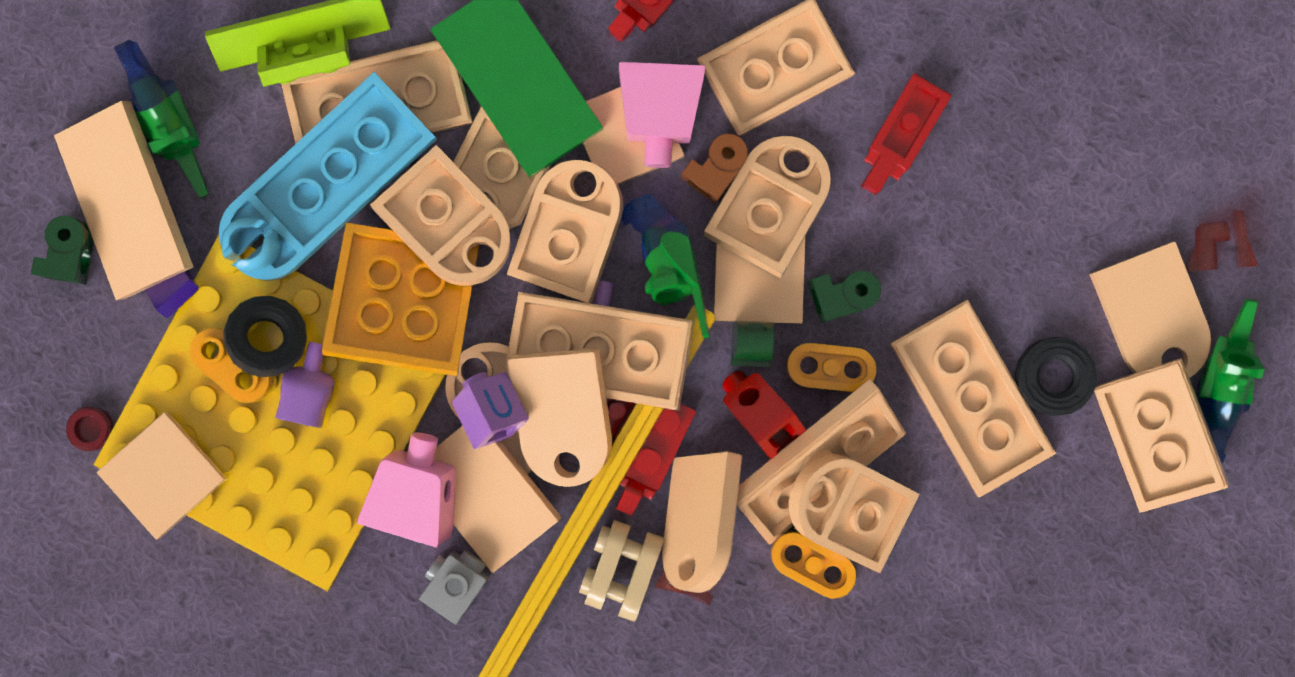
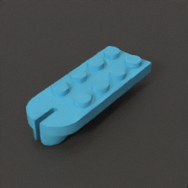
M373 72L228 206L219 226V239L224 258L235 261L232 264L233 267L256 279L269 281L289 276L427 150L437 138L383 80ZM262 235L264 236L263 244L246 260L238 258Z

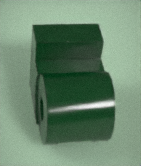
M58 216L48 223L45 230V240L49 246L46 259L34 257L31 275L86 285L94 243L89 227L85 222L71 216Z
M864 270L855 271L847 275L836 285H832L829 274L807 281L820 323L868 309L876 304L881 294V285L877 277L871 272Z
M733 321L730 366L770 368L774 346V323Z

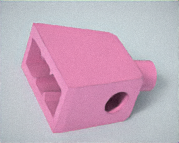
M619 62V78L628 141L645 142L644 166L655 168L671 167L672 143H690L705 74V65Z
M412 433L408 452L396 450L382 459L358 517L357 524L436 548L452 536L456 470L450 464L434 460L438 443L437 437L426 433Z

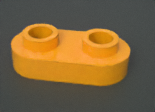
M204 329L192 340L190 355L193 363L233 399L244 403L257 402L266 397L270 392L273 383L272 376L258 377L252 375V385L248 389L241 386L239 379L244 371L232 362L225 350L224 329ZM211 342H215L219 347V354L214 359L209 358L206 354V347Z
M805 343L795 347L788 355L786 361V369L790 379L797 385L807 388L854 392L869 379L873 382L876 376V363L873 357L867 351L856 347ZM805 357H811L816 361V370L811 374L804 373L800 368V363ZM850 361H854L860 366V374L853 379L847 377L844 372L845 365Z
M797 531L785 532L773 542L771 559L774 566L783 575L822 596L832 599L847 595L854 587L856 571L848 558L811 541ZM791 545H796L801 549V556L797 561H788L785 558V550ZM835 566L839 568L840 577L837 581L827 582L825 580L824 572L828 567Z

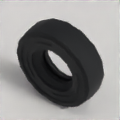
M256 296L240 303L229 315L224 328L225 350L232 362L245 373L258 377L278 376L290 370L302 357L307 342L306 324L298 310L286 300L273 296ZM260 321H269L276 324L283 333L282 344L277 349L269 352L255 349L251 346L247 335L253 324Z
M1052 337L1040 339L1027 347L1018 360L1015 380L1020 393L1032 409L1038 413L1050 416H1062L1072 414L1085 406L1094 393L1097 374L1095 363L1085 348L1074 340ZM1053 359L1065 362L1072 373L1070 386L1067 390L1058 394L1046 391L1039 379L1042 366Z

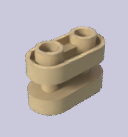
M614 520L611 528L604 525L601 528L594 551L602 553L596 570L587 568L579 593L587 595L585 605L599 610L602 609L605 598L622 603L618 616L635 622L660 554L664 537L647 532L643 544L627 539L631 525ZM620 555L637 561L628 586L612 581Z

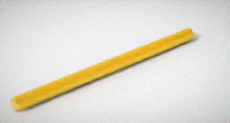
M695 305L692 306L685 318L695 321L687 368L704 341ZM705 308L708 329L710 330L716 320V316ZM635 404L612 444L611 453L606 464L591 480L478 677H509L664 408Z

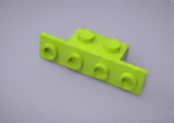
M329 0L205 31V38L220 72L257 63L258 75L263 87L277 83L287 84L295 81L297 78L317 73H331L339 68L350 66L348 40L390 30V25L382 0Z

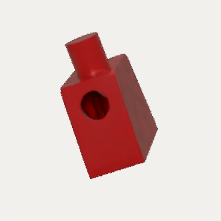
M735 371L724 380L722 389L727 393L723 399L724 404L769 460L806 431L795 413L759 373H752L747 377L742 371Z

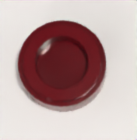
M84 407L76 410L69 417L66 425V434L70 443L77 449L95 451L103 448L114 425L109 414L103 409Z

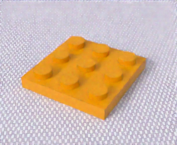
M346 222L322 354L457 376L472 285H456L438 277L393 230ZM479 245L473 247L468 254V261L476 266Z

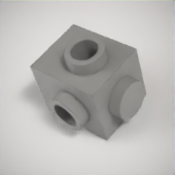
M464 550L461 555L453 551L447 559L439 555L424 576L431 582L419 600L456 625L490 577L489 574L483 571L486 564L467 550Z

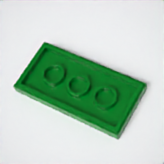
M473 0L430 28L529 178H532L603 130V126L518 0Z

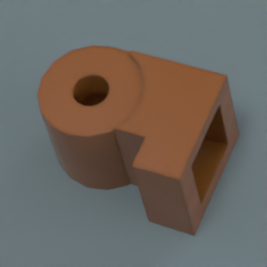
M734 134L718 136L712 141L707 153V160L703 166L692 159L682 172L680 179L716 204L747 159L748 150L745 142Z

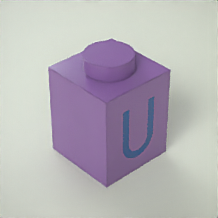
M486 372L468 378L462 384L463 390L451 402L474 450L512 437L529 420L506 372L490 377Z

